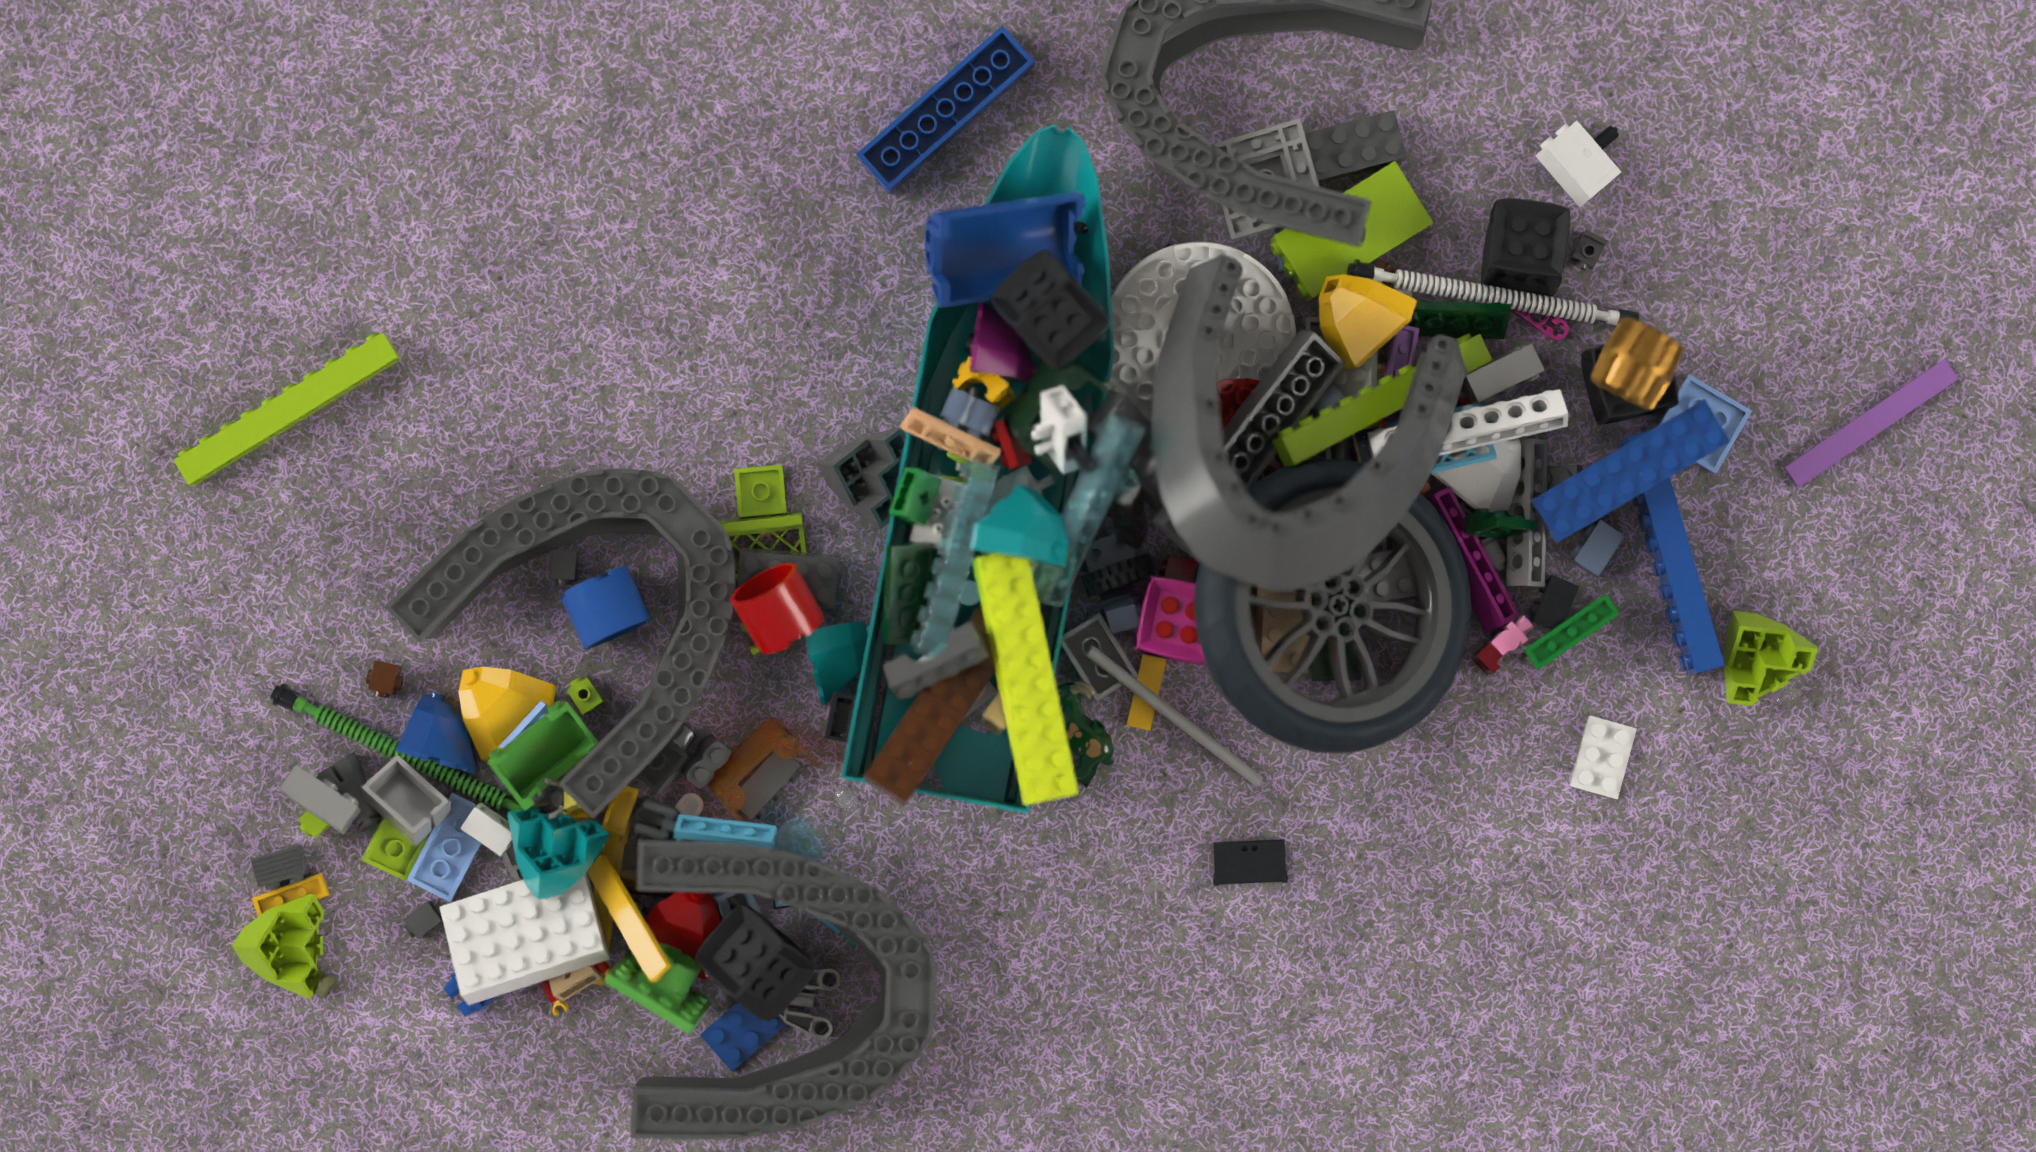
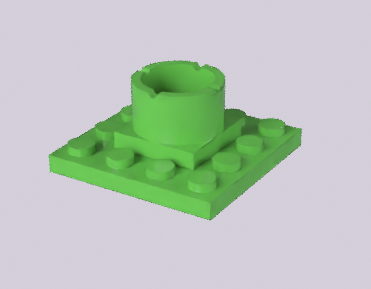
M664 943L659 944L671 967L654 983L649 981L634 953L628 952L608 973L604 982L690 1034L712 1004L708 1001L709 998L705 994L691 990V986L701 970L697 961L688 954H682V951L674 946Z

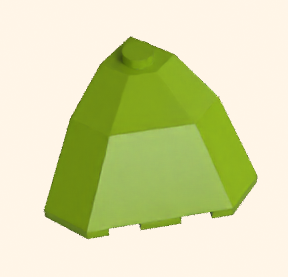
M1733 611L1726 631L1723 658L1727 703L1752 706L1759 702L1758 698L1770 691L1774 693L1789 684L1788 680L1798 674L1804 675L1811 671L1818 647L1783 623L1756 613Z
M308 894L266 910L242 929L232 947L242 963L264 980L304 998L311 999L317 989V982L322 977V970H319L317 967V956L323 955V936H318L319 923L324 921V910L314 894Z

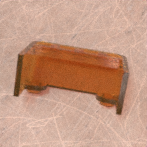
M769 717L759 724L731 751L727 762L715 770L713 778L707 784L721 804L737 821L748 822L738 811L744 805L746 799L745 793L738 786V783L772 751L785 760L792 759L802 752L817 769L823 766L778 718Z

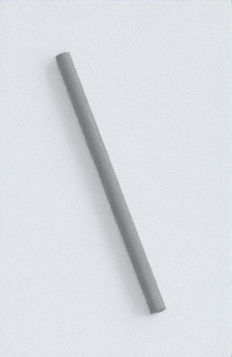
M1092 645L1087 650L1085 655L1255 787L1260 785L1263 777L1096 647Z

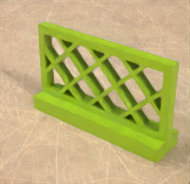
M802 512L719 521L728 536H735L730 542L739 552L741 548L734 542L740 535H747L753 540L749 548H752L757 543L763 549L773 550L781 540L791 548V552H800L796 548L800 544L801 552L807 553ZM799 529L800 539L794 546L783 538L788 530ZM775 531H783V533L779 535ZM765 532H771L778 538L770 549L759 541V538ZM760 533V534L757 536V538H755L754 536L751 535V534ZM739 560L735 564V570L737 572H739V568L737 567L739 565ZM735 574V580H738V574Z

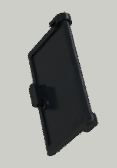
M1285 839L1213 842L1214 886L1266 882L1288 883Z

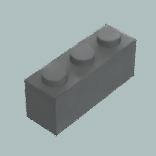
M778 746L730 801L749 819L753 820L755 817L760 819L769 810L766 805L770 800L774 799L777 801L786 791L782 787L788 781L793 783L802 772L799 768L802 765L782 746Z

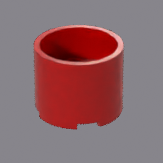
M794 563L779 564L756 574L738 587L730 598L732 606L762 654L775 653L790 647V642L797 640L803 634L805 636L810 635L819 627L824 619L819 605Z

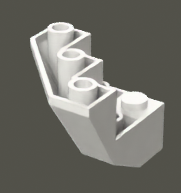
M1515 438L1493 443L1497 459L1431 474L1447 487L1450 486L1455 494L1474 509L1487 508L1489 512L1509 511L1521 475L1520 440ZM1486 446L1476 447L1473 451L1484 454L1488 453L1489 449ZM1462 451L1453 452L1450 454V457L1456 460L1462 459L1466 453ZM1438 457L1435 464H1438L1441 458Z

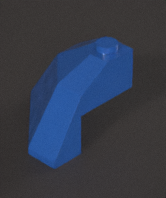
M431 692L430 696L423 695L413 710L396 751L477 774L479 767L473 741L462 716L450 702L444 701L446 696Z

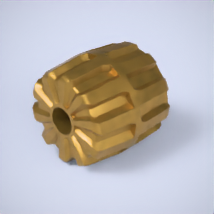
M1625 317L1620 320L1605 343L1592 372L1591 380L1609 393L1619 396L1642 409L1651 410L1671 382L1684 352V347L1661 331L1635 319Z

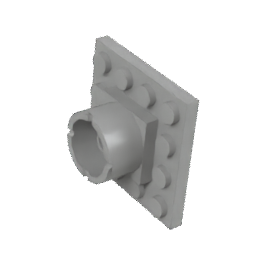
M1300 118L1213 144L1228 155L1233 156L1236 160L1243 164H1248L1259 172L1320 187ZM1222 205L1232 241L1280 227L1256 220Z

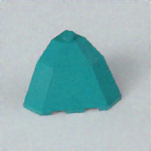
M1016 485L1006 499H1001L990 509L991 513L984 519L980 518L974 524L970 546L972 550L986 554L1009 555L1041 565L1065 567L1069 541L1062 516L1037 490Z
M865 621L817 628L810 635L805 636L808 656L813 664L814 670L812 671L821 705L827 704L832 699L833 692L839 693L861 672L870 625L866 626Z
M530 807L526 811L521 808L508 812L517 864L526 886L538 900L560 895L584 877L609 838L607 831L594 820L587 819L586 822L575 821L573 816L567 814H560L550 819L548 814L540 813V808Z

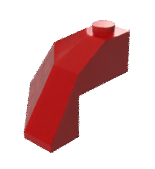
M676 892L658 903L644 918L658 944L664 943L680 949L682 954H688L693 959H695L698 950L705 940L721 923L715 902L709 892ZM701 968L697 977L703 980L709 979L710 977Z

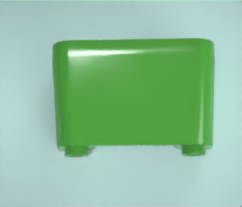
M557 701L548 708L549 712L505 747L502 749L498 747L488 755L490 758L487 762L525 811L535 804L533 801L534 795H542L541 791L549 786V784L544 782L546 778L555 781L584 758L583 756H586L599 743L567 702L561 703Z

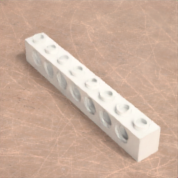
M1547 390L1537 395L1521 396L1515 400L1498 401L1493 405L1473 407L1466 411L1454 412L1439 456L1568 427V411L1561 390ZM1396 427L1380 428L1368 433V447L1372 458L1394 433Z

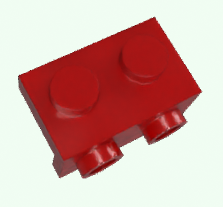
M1013 417L1005 421L1003 419L995 421L993 423L994 428L990 431L994 443H1000L1002 452H1000L999 457L1002 466H1008L1009 471L1031 464L1032 460L1017 418Z

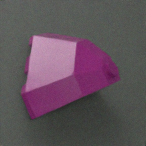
M978 302L970 372L1000 375L1006 382L1030 384V378H1035L1037 364L1032 363V356L1025 341L1018 334L1015 327L1010 325L1002 316L984 302Z

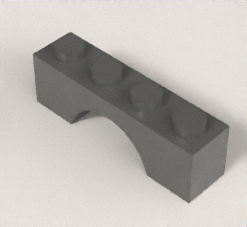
M969 622L949 632L945 648L935 658L924 662H917L909 659L904 654L884 664L883 667L890 689L902 700L926 687L933 686L936 682L948 676L957 674L960 670L979 663L981 660L989 657L981 632L972 622Z

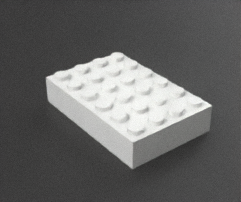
M587 872L584 877L562 894L547 899L538 900L528 889L523 879L440 906L460 994L468 1005L610 959Z

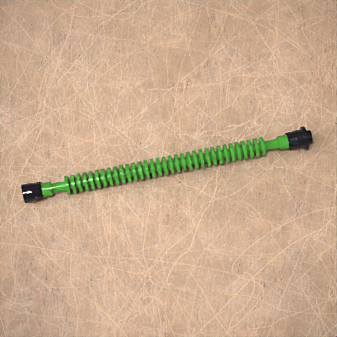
M285 683L281 686L276 685L270 698L273 699L272 704L274 706L280 705L290 711L294 709L300 713L304 711L314 716L313 722H319V725L322 726L325 724L326 728H330L332 731L336 730L338 734L342 732V736L346 737L348 735L349 739L353 738V741H359L361 745L365 743L367 748L371 745L370 749H376L378 753L382 751L384 756L388 753L387 757L390 759L398 755L408 765L411 764L413 769L416 768V771L420 772L422 770V774H427L430 778L433 776L434 780L439 778L441 783L445 780L444 784L447 786L451 782V788L454 789L456 786V790L460 791L462 789L461 793L464 794L468 791V796L471 797L473 795L474 799L479 797L480 802H483L485 799L484 804L486 805L491 801L490 806L494 808L496 805L497 810H500L501 807L510 811L522 808L517 802L506 798L507 792L504 791L502 793L501 789L496 791L495 786H492L490 789L491 785L488 783L484 787V781L481 780L479 783L478 778H475L473 781L474 776L469 775L467 778L468 774L465 772L462 774L461 770L456 772V768L448 766L444 768V765H438L436 761H427L396 751L399 743L398 740L394 741L392 737L388 739L386 734L382 737V732L379 731L377 733L376 729L371 730L369 726L365 728V724L361 723L360 725V722L357 720L354 722L353 718L348 720V716H343L340 712L337 714L336 710L331 712V708H326L323 704L318 708L308 703L307 699L299 696L300 693L288 688ZM540 809V813L547 814V811Z

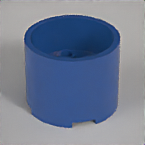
M627 565L608 571L609 574L605 573L595 578L592 577L560 595L584 650L609 642L652 620Z

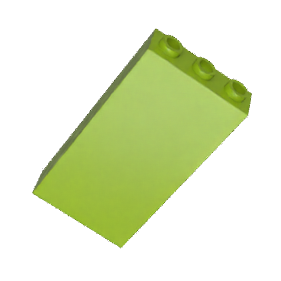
M1396 161L1344 192V194L1372 201L1365 224L1366 236L1362 247L1340 243L1287 228L1269 239L1273 254L1281 258L1284 263L1282 265L1283 270L1288 277L1294 279L1297 284L1295 286L1296 291L1301 298L1309 301L1319 295L1327 276L1347 275L1348 265L1353 263L1355 259H1360V262L1369 264L1433 224V221Z

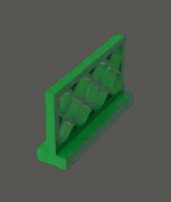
M1603 594L1523 649L1526 655L1521 659L1525 664L1532 663L1539 670L1620 613L1608 596Z

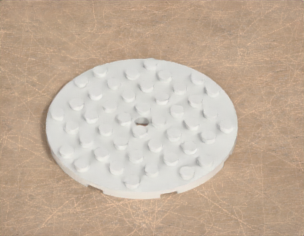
M1197 241L1175 244L1156 251L1141 260L1122 278L1111 296L1115 356L1110 383L1115 392L1127 394L1150 422L1152 421L1154 379L1159 355L1190 268L1222 254L1238 260L1243 268L1242 276L1216 347L1217 382L1229 378H1252L1261 381L1296 336L1294 315L1284 290L1271 272L1250 255L1228 245L1215 242Z

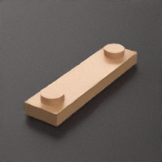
M914 407L901 424L902 430L986 470L991 468L1000 455L1001 449Z

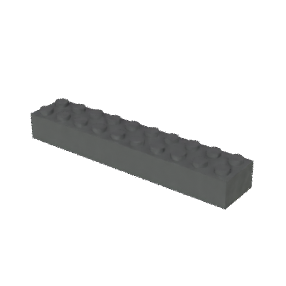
M1300 330L1221 431L1227 458L1245 490L1254 484L1277 454L1272 440L1280 437L1278 432L1291 426L1293 429L1297 428L1298 422L1305 418L1346 365L1314 332ZM1163 505L1151 522L1184 552L1192 554L1184 539L1180 538L1176 532L1167 508Z

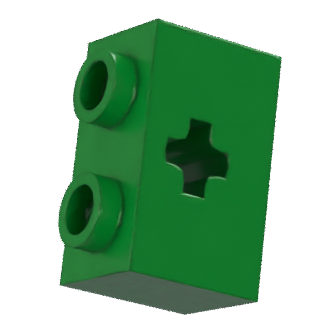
M905 467L889 514L909 524L926 526L942 480L921 469Z

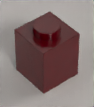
M1169 555L1168 560L1162 561L1160 574H1163L1164 578L1193 583L1198 561Z

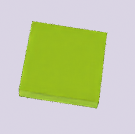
M783 465L734 469L738 518L787 514Z
M382 817L361 860L407 881L429 837L426 836L415 846Z

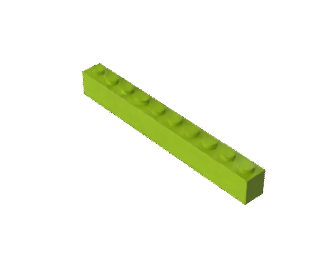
M383 332L371 334L366 338V343L359 347L354 345L345 351L346 355L340 359L335 357L324 364L325 368L318 372L314 370L303 377L304 381L297 385L292 383L282 389L283 393L276 398L274 396L268 397L261 402L263 406L256 410L252 408L240 415L241 419L235 423L230 421L219 428L220 432L214 436L212 434L204 436L198 441L200 444L192 449L187 447L178 453L179 457L173 461L187 484L194 487L402 360L388 336Z
M1467 333L1456 339L1467 369L1466 374L1492 361L1481 334L1471 336L1470 333ZM1408 364L1398 369V375L1392 377V374H1389L1379 379V385L1373 387L1371 384L1358 390L1360 395L1354 398L1352 395H1349L1339 400L1340 405L1335 408L1330 405L1318 411L1320 416L1314 419L1312 416H1309L1299 421L1300 426L1295 429L1291 426L1278 432L1280 437L1272 440L1284 467L1296 465L1403 408L1416 365L1412 367L1411 364Z

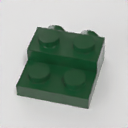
M1487 508L1475 509L1473 514L1465 516V532L1469 536L1506 539L1536 530L1535 520L1525 519L1523 515H1510L1505 510L1489 512Z

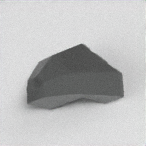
M901 427L858 438L834 450L817 463L827 485L848 508L878 529H882L890 522L891 514H889L895 496L906 435Z

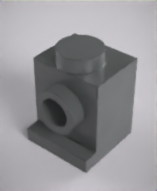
M1585 230L1570 257L1574 261L1573 265L1585 271L1587 268L1593 269L1608 240ZM1585 247L1592 248V255L1585 253Z

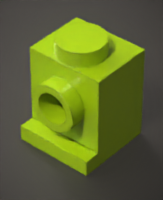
M580 676L569 683L571 688L567 692L582 715L588 714L605 702L589 677L583 679ZM583 689L588 692V696L585 699H582L579 695Z

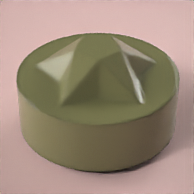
M331 973L321 977L317 982L318 989L316 994L326 998L336 985L337 977Z

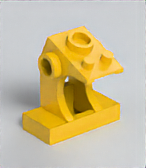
M968 356L967 361L962 362L959 367V378H954L952 381L954 388L965 391L974 384L984 385L988 390V393L985 395L989 404L999 408V414L1016 398L1010 385L999 375L970 372L971 357Z

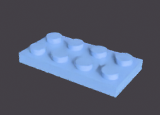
M454 792L451 793L448 799L450 801L451 814L436 828H433L407 881L449 902L453 901L482 844L460 829L477 804Z

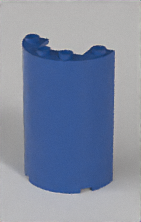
M1075 191L930 213L932 218H927L924 234L927 272L931 274V278L935 282V284L931 285V288L940 308L991 300L995 290L1027 259L1043 249L1049 251L1082 286V277L1085 274L1083 263L1073 254V244H1076L1073 222L1076 221V218H1082V209L1085 208L1083 194Z

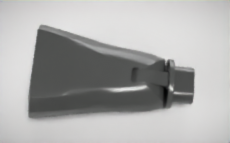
M353 752L334 763L333 766L318 773L317 779L321 782L324 779L329 780L337 786L339 794L343 796L346 792L358 800V807L361 812L352 824L359 831L363 830L368 839L373 837L382 816H379L380 814L363 798L361 787L367 781L357 755Z

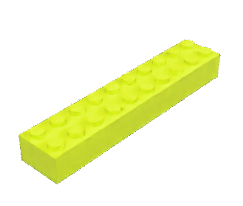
M997 554L975 558L972 560L1023 805L1079 794L1030 562L1009 555Z

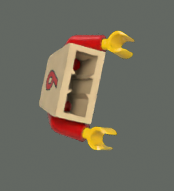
M603 961L542 981L541 987L549 1002L554 1004L552 1013L556 1016L559 1015L558 1005L562 1006L564 1011L567 1012L569 1005L565 1000L602 978L601 974H604L606 978L612 970L609 969V964Z

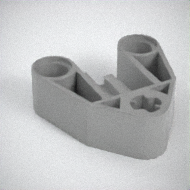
M833 967L816 969L805 988L834 990L840 985L841 974ZM825 973H834L837 977V982L834 985H827L823 980ZM800 992L790 1005L813 1009L815 994ZM789 1006L779 1015L785 1023L819 1040L828 1038L834 1029L833 1022L829 1017L788 1009ZM817 1022H826L829 1026V1031L826 1034L818 1033L815 1029Z

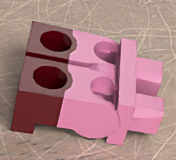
M1525 616L1518 618L1514 623L1512 621L1508 622L1500 628L1501 632L1495 634L1470 658L1486 675L1494 674L1501 667L1497 661L1505 653L1524 644L1528 640L1525 635L1534 626Z

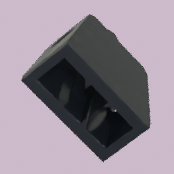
M833 692L825 739L848 743L856 701L855 696Z

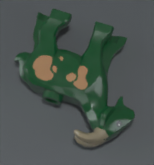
M1083 681L1067 682L1056 686L1059 703L1063 705L1061 713L1069 749L1080 756L1079 766L1073 769L1076 782L1080 781L1087 788L1095 776L1100 762L1108 766L1114 763L1112 760L1114 747L1111 736L1105 731L1104 725L1096 719H1090L1082 711L1080 693L1087 699H1091V696L1095 694L1093 687Z

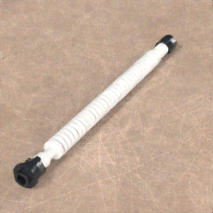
M1355 259L1353 263H1349L1347 275L1372 279L1379 283H1382V281L1394 283L1393 285L1396 289L1400 287L1401 290H1405L1406 288L1407 291L1430 293L1431 295L1449 297L1451 299L1455 297L1457 300L1461 298L1462 301L1467 299L1468 302H1499L1510 304L1512 310L1534 312L1535 314L1540 313V315L1546 314V316L1552 315V317L1558 316V318L1564 317V319L1570 318L1573 321L1576 319L1579 322L1582 320V322L1593 324L1596 319L1606 321V324L1615 325V328L1620 320L1625 317L1639 321V313L1618 309V311L1608 310L1606 312L1597 310V305L1566 299L1560 300V298L1554 299L1551 296L1548 298L1545 295L1542 297L1540 294L1536 296L1534 293L1512 291L1511 289L1506 290L1505 288L1481 285L1479 283L1475 284L1473 282L1469 284L1468 281L1463 283L1462 280L1457 282V279L1433 277L1432 275L1420 274L1418 272L1414 274L1412 271L1408 273L1407 270L1402 272L1401 269H1397L1396 273L1384 272V269L1376 268L1373 264L1362 263L1360 259Z

